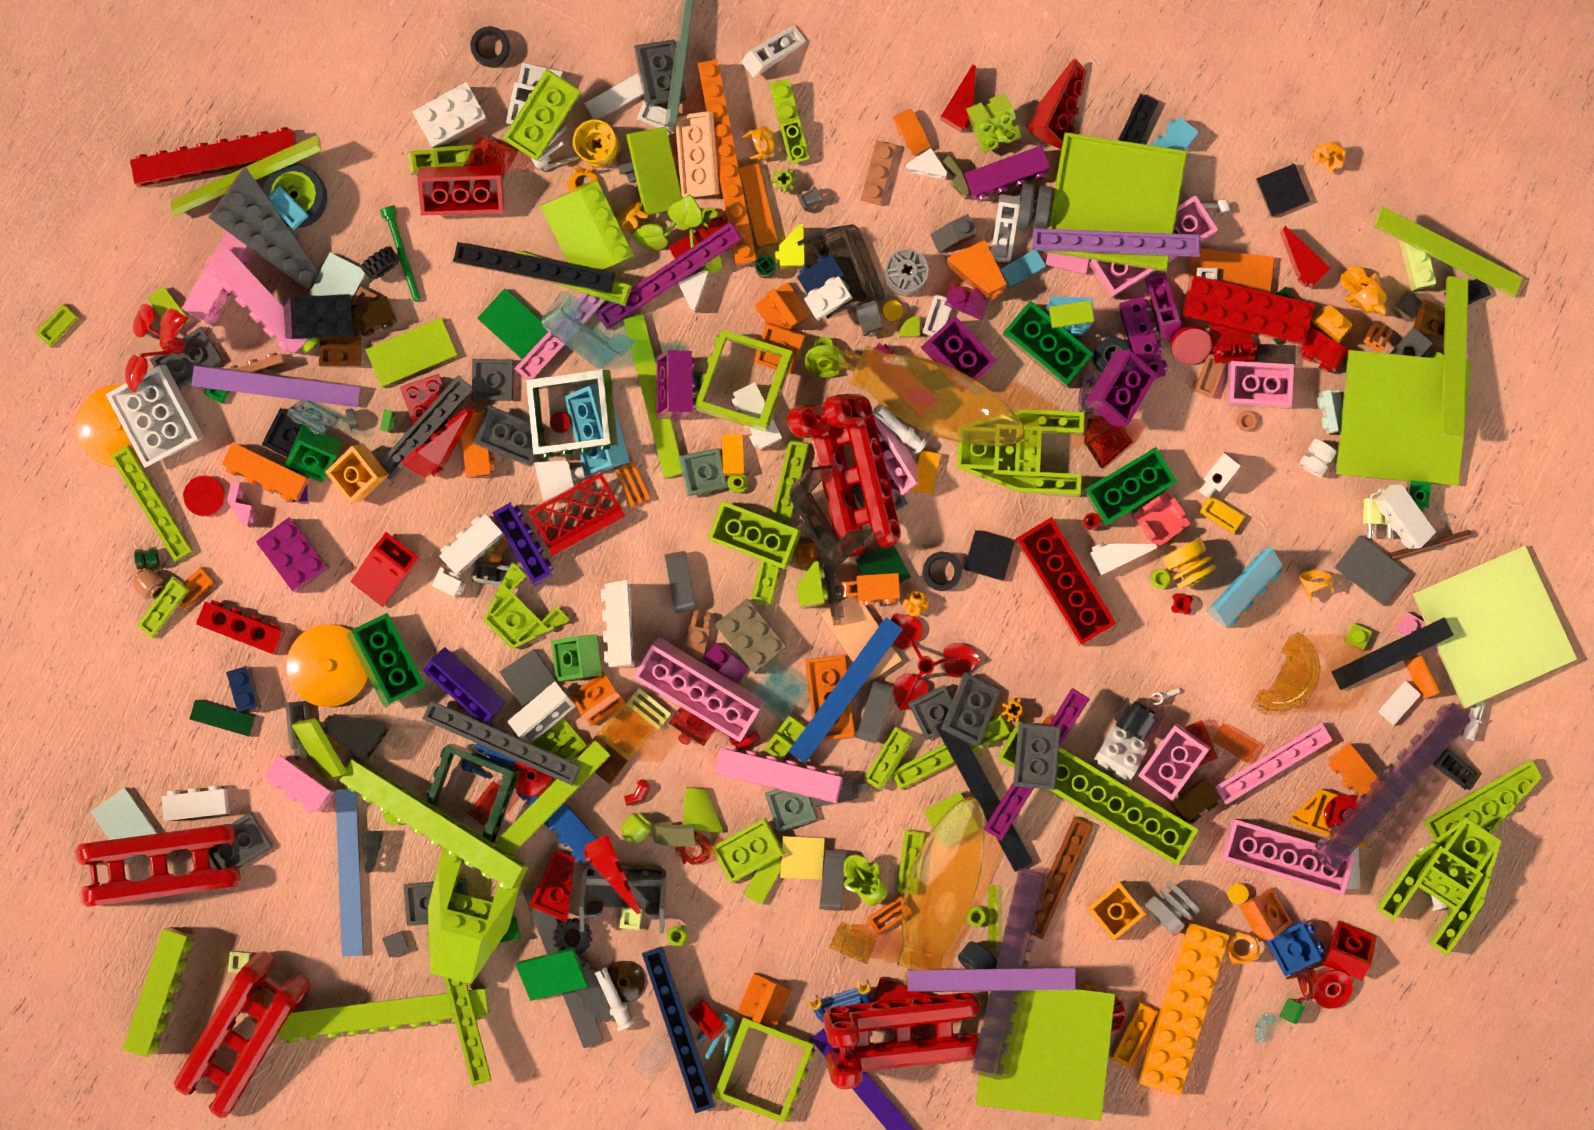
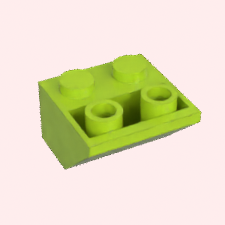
M818 561L811 565L797 584L800 608L824 605V600H828L826 586L822 587L821 582L822 579H825L823 565L819 566Z

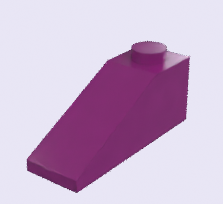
M1166 274L1146 277L1145 281L1160 340L1173 338L1174 334L1181 329V321Z

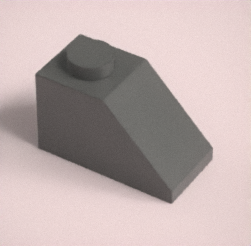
M966 214L944 225L930 234L938 253H941L975 237L977 231L969 214Z
M874 300L855 307V314L863 336L868 334V337L880 334L879 330L883 329L876 301Z

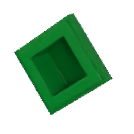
M516 917L512 918L509 930L499 943L520 938Z
M1288 998L1280 1013V1017L1296 1025L1305 1007Z

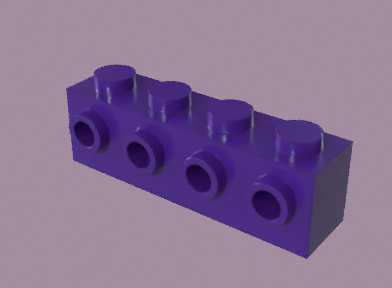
M509 502L492 512L533 585L536 586L552 577L551 571L554 568L548 559H543L541 553L544 551L539 542H534L530 535L533 534V531L529 524H523L520 518L523 514L518 505L513 506Z
M446 647L431 658L423 669L431 679L479 722L487 724L506 703Z

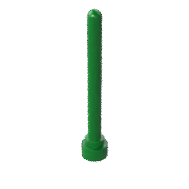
M395 205L388 206L379 211L382 219L388 222L414 302L420 301V294L395 220L398 213Z

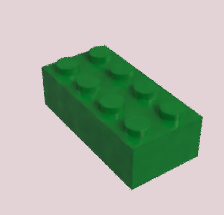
M1031 300L1002 334L1064 388L1094 354L1063 327L1052 329L1050 316Z
M1157 447L1086 488L1083 492L1105 527L1177 483V480Z
M388 613L350 630L347 634L384 708L421 691L425 687Z

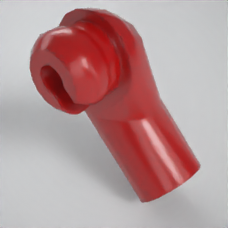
M757 731L748 736L745 735L741 742L729 736L730 743L742 749H746L761 740Z
M639 780L635 793L624 796L626 806L642 802L646 799L650 791V785L647 780Z

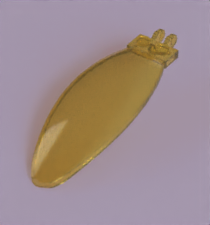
M868 345L865 346L862 355L845 350L844 354L846 356L859 360L856 368L846 362L840 361L839 366L853 372L849 384L867 392L869 391L880 404L895 416L926 433L955 442L983 446H1008L1016 444L1024 438L1025 430L1023 424L1012 409L979 382L951 367L914 356L885 354Z
M973 797L962 799L947 811L925 840L911 868L903 898V945L897 962L898 966L908 968L905 973L904 985L908 986V970H940L943 955L959 933L971 908L981 874L985 830H983L985 827L984 813L978 800Z

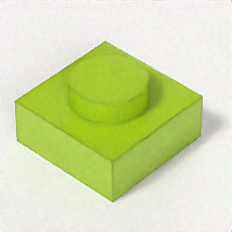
M1352 623L1344 642L1363 651L1372 631Z

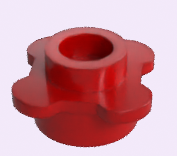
M1175 593L1172 596L1174 602L1173 606H1171V611L1173 613L1181 612L1185 615L1190 614V606L1193 601L1192 596Z

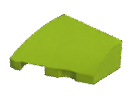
M686 787L683 825L693 824L694 830L722 833L723 829L708 790Z

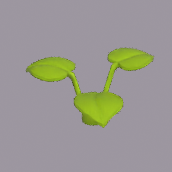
M688 194L669 207L668 215L673 222L667 231L663 232V228L660 225L647 224L636 229L632 237L647 249L661 250L668 244L666 236L677 225L681 230L689 229L692 248L695 246L693 228L702 222V212L693 196ZM719 255L697 271L706 270L708 273H714L722 270L721 256Z

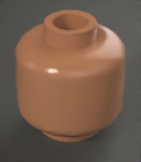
M153 569L139 570L134 576L133 587L145 599H155L164 589V580Z

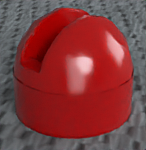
M1088 513L1083 518L1085 529L1095 530L1100 525V517L1096 513Z

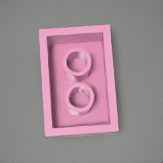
M1231 361L1228 364L1227 405L1290 408L1292 406L1294 364Z
M1176 724L1138 776L1173 800L1211 747L1179 724Z
M279 755L265 774V777L269 779L267 783L276 789H284L286 791L284 795L293 801L299 800L302 802L301 807L310 813L322 812L335 794V790L287 756Z

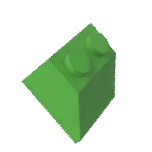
M597 634L551 641L556 682L602 675Z

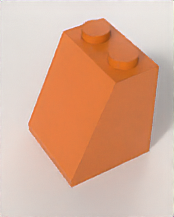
M985 240L947 258V268L973 289L975 287L978 288L987 299L991 297L994 300L1003 295L1007 284Z

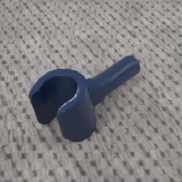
M462 760V770L475 773L484 778L488 777L487 773L473 768L472 761Z

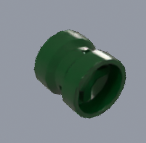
M763 255L756 260L755 269L757 275L766 279L775 274L776 265L771 256Z
M151 547L148 550L135 549L134 558L137 570L145 569L148 566L151 568L159 567L157 547Z

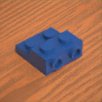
M1305 919L1287 927L1271 940L1265 939L1284 976H1288L1320 961L1324 957L1325 947L1321 941H1317L1313 934L1316 931L1311 922L1307 923Z

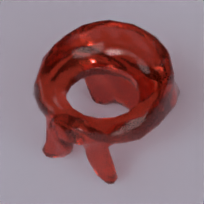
M695 832L696 842L701 847V853L698 857L688 856L685 850L686 846L675 847L683 865L686 862L692 865L701 864L710 858L711 844L706 836Z
M1313 968L1292 973L1285 978L1298 979L1303 996L1295 999V1002L1313 1000L1312 991L1316 981V971Z

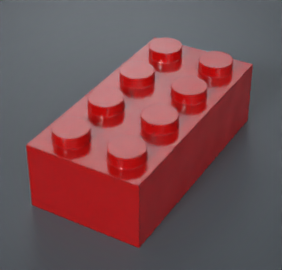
M502 165L419 167L417 180L421 216L503 213L505 201Z

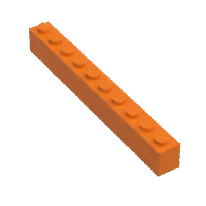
M718 59L698 63L706 111H713L717 169L728 223L733 222L743 237L742 241L733 246L736 267L755 264V251Z

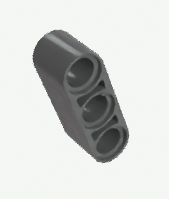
M679 551L665 554L675 613L695 610L686 552Z
M873 681L856 738L876 744L893 686Z
M825 849L819 907L821 910L840 911L846 851Z

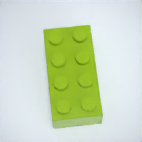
M721 501L707 540L788 570L802 531Z

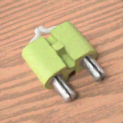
M1379 489L1377 493H1373L1370 496V499H1364L1363 524H1367V538H1374L1375 524L1387 525V539H1393L1394 530L1390 527V522L1380 513L1377 504L1374 502L1376 499H1373L1381 491L1382 493L1384 492V489Z

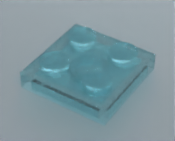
M300 400L290 407L287 413L294 422L304 424L313 433L321 435L334 427L339 420L338 416L311 401Z
M773 664L753 694L765 700L764 708L785 721L808 687Z

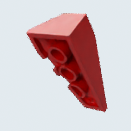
M1072 59L1033 110L1026 125V128L1038 140L1061 150L1065 132L1073 134L1075 132L1073 121L1074 116L1078 115L1079 108L1076 106L1078 96H1081L1087 72L1077 59Z
M473 405L461 411L445 425L446 430L443 428L430 437L432 441H428L422 446L419 445L401 461L402 465L424 478L431 475L433 477L439 475L444 470L442 467L450 459L477 408Z
M605 835L584 845L586 850L582 852L587 863L592 862L596 870L637 915L640 914L641 911L624 871L619 864V859L609 836Z

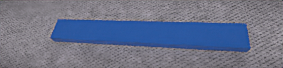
M887 617L883 620L788 752L803 763L808 761L903 630L901 627Z

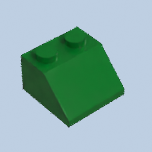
M303 424L284 467L322 483L327 475L325 472L332 466L337 457L342 440Z

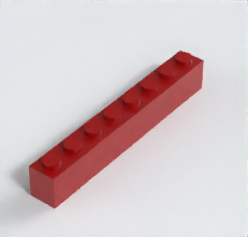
M282 127L273 133L261 131L256 133L257 136L252 137L240 135L236 137V140L231 141L219 139L215 144L210 145L208 143L196 144V147L189 149L187 146L176 148V151L173 152L161 150L155 152L156 155L152 156L147 154L136 155L135 159L130 160L134 184L137 187L243 168L296 145L295 132L288 127Z

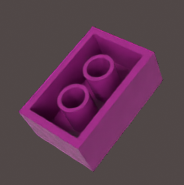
M953 316L921 346L922 350L962 393L997 361L956 316Z
M667 350L656 358L657 419L681 420L695 409V399L692 398V390L695 387V379L692 377L695 359L692 357V351Z
M1131 350L1115 351L1086 402L1113 426L1129 425L1157 374Z
M290 517L256 541L260 549L295 593L329 569L299 526Z

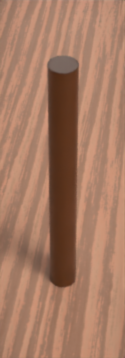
M1468 529L1428 541L1421 548H1404L1391 552L1390 557L1392 560L1400 559L1471 538L1472 535Z

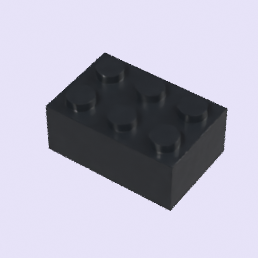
M350 294L283 297L286 339L353 336Z

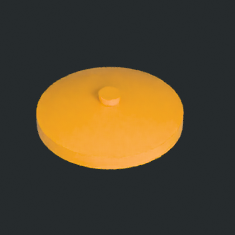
M117 384L105 386L93 392L82 404L76 421L78 440L84 451L95 461L111 467L116 466L110 455L127 445L138 462L141 461L106 396L107 393L122 386Z
M333 624L318 625L303 632L292 644L287 657V675L295 692L305 701L321 707H336L353 700L365 687L369 677L347 637V634L350 632L349 629Z

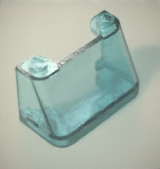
M561 291L542 318V326L547 332L598 369L608 368L629 351L635 341L624 334H616L612 338L607 336L601 338L576 319L581 310L580 301L571 293Z

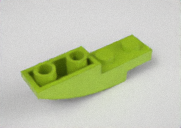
M789 78L769 83L789 163L792 164L810 159Z

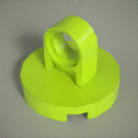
M828 337L817 339L814 348L805 355V368L810 374L811 372L816 373L817 377L820 378L836 376L839 374V370L846 367L844 352L838 347L833 346L832 340Z

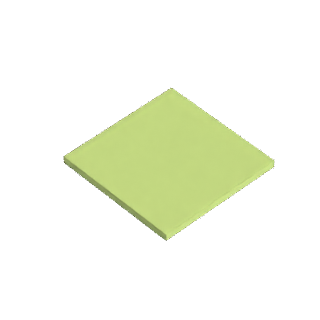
M1526 546L1412 594L1426 626L1445 617L1454 636L1435 646L1463 708H1467L1577 660Z

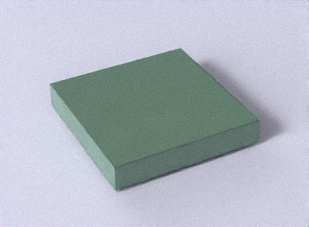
M719 448L678 457L687 497L728 489L726 476L723 475V463Z
M779 789L765 793L777 832L817 819L810 797Z

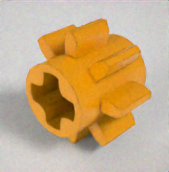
M912 591L911 594L906 593L902 607L906 608L907 614L916 617L921 613H926L929 600L925 599L924 593Z
M1009 698L1008 705L1002 704L1006 709L1001 715L1007 714V722L1011 718H1015V721L1018 723L1020 715L1022 717L1026 716L1022 713V709L1027 706L1019 704L1020 698L1016 702ZM1011 704H1013L1014 707H1019V711L1016 712V716H1014L1013 713L1009 714L1008 710L1011 709Z

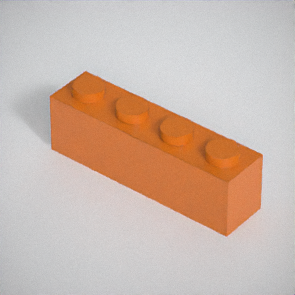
M233 442L222 462V465L227 467L226 472L234 476L240 473L245 476V481L253 485L258 482L264 485L263 490L272 494L277 491L282 494L280 498L290 503L293 500L299 502L306 485L310 481L306 477Z

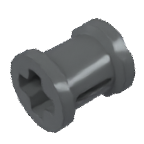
M816 186L803 195H797L805 212L817 203H823Z

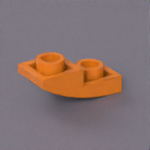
M911 108L892 117L899 135L904 138L910 155L914 156L931 147L922 126Z

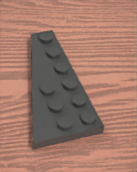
M243 167L208 218L294 282L308 290L319 275V272L246 167Z

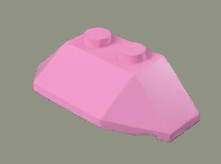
M874 416L892 493L904 495L918 484L917 464L904 443L900 442L899 436Z

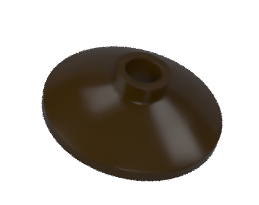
M618 961L607 969L622 1003L631 1002L640 996L645 986V977L638 965L630 961ZM620 979H627V985L622 986L620 984Z

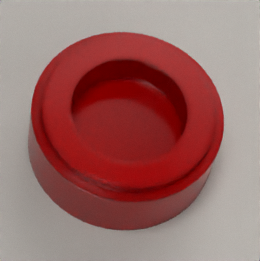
M556 412L551 416L550 426L555 432L564 433L569 429L571 422L566 413Z

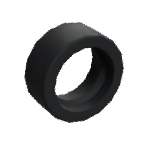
M493 26L482 27L472 36L470 42L471 52L475 60L482 66L497 67L508 58L510 52L509 40L499 28ZM486 35L496 36L502 42L501 53L495 58H485L478 50L479 41Z
M940 551L933 553L927 558L923 565L922 574L924 581L930 588L936 591H947L958 584L962 574V567L956 556L949 552ZM940 559L951 562L954 567L952 580L944 584L935 582L930 575L931 565Z

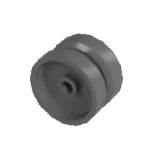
M1023 183L1016 228L1027 229L1031 217H1034L1033 228L1046 229L1051 211L1052 187L1041 185L1036 198L1034 197V184Z

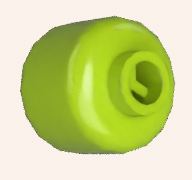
M632 812L621 824L623 831L621 835L629 843L632 841L640 843L651 832L650 824L652 822L642 812Z

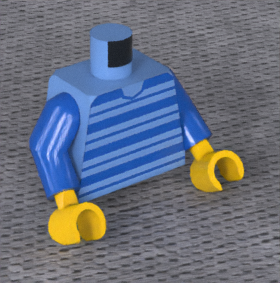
M867 979V984L861 986L860 982L857 981V987L821 999L815 994L816 1001L810 1002L807 999L809 1007L813 1009L816 1017L823 1023V1015L831 1007L871 1003L870 982Z

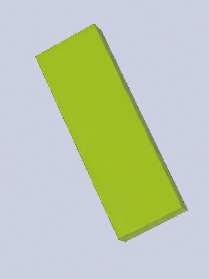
M175 576L172 577L136 626L151 638H155L190 591V588Z
M895 727L865 776L864 781L883 791L914 737Z
M905 830L897 892L915 895L918 893L926 834L924 832Z
M781 857L757 869L744 896L761 905L763 904L781 871Z

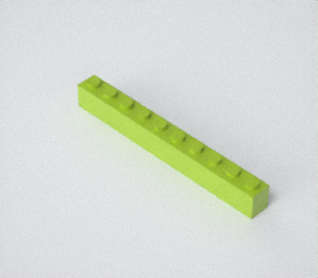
M359 758L351 759L346 768L347 772L340 779L345 784L344 787L347 790L358 792L362 795L361 798L369 803L374 802L382 812L393 814L396 816L395 819L401 824H408L413 827L412 830L422 836L426 835L434 845L445 847L448 854L454 857L459 856L467 866L471 868L476 867L481 870V874L484 877L493 878L498 881L500 887L506 890L518 888L529 865Z
M487 988L469 990L476 1019L485 1018V1014L490 1013ZM448 993L295 1011L289 1015L281 1028L279 1039H285L286 1043L297 1042L299 1037L315 1040L319 1039V1035L327 1034V1038L340 1036V1032L348 1031V1035L361 1034L360 1030L368 1029L369 1033L379 1032L381 1027L389 1026L390 1030L401 1029L403 1024H410V1027L423 1026L422 1022L431 1021V1025L444 1023L443 1019H452V1022H455Z

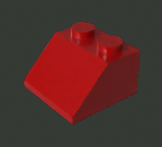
M1337 921L1325 952L1323 965L1334 970H1341L1349 976L1362 981L1372 964L1377 936Z

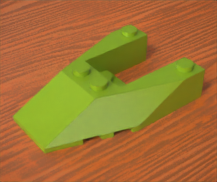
M1020 409L959 426L957 469L1017 492L1079 497L1081 495L1082 474L1040 472L1042 433L1082 435L1084 432V412Z
M1463 818L1409 860L1376 903L1377 910L1395 921L1418 887L1450 907L1428 939L1430 945L1448 956L1484 904V898L1490 883L1491 873L1496 862L1501 840L1468 818Z
M443 847L428 905L430 973L472 984L505 933L509 930L522 881L518 888L509 890L497 885L493 902L455 893L464 860L459 856L454 857L446 852L447 849Z

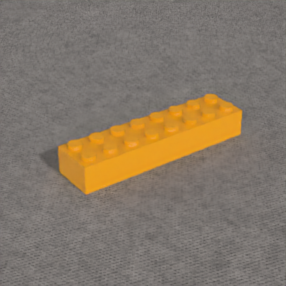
M1186 922L1137 1081L1140 1084L1177 1096L1181 1095L1229 935Z

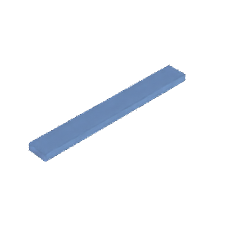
M338 789L335 790L342 957L363 956L357 792Z

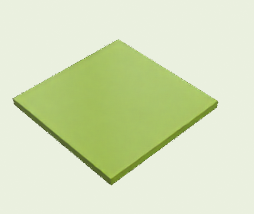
M1065 132L1048 229L1174 234L1187 151ZM1044 251L1045 253L1166 272L1170 257L1166 255Z
M1348 351L1336 474L1403 481H1424L1459 486L1464 436L1461 438L1441 435L1444 359ZM1466 361L1464 430L1472 362Z
M1078 989L988 991L975 1105L1102 1121L1115 994Z

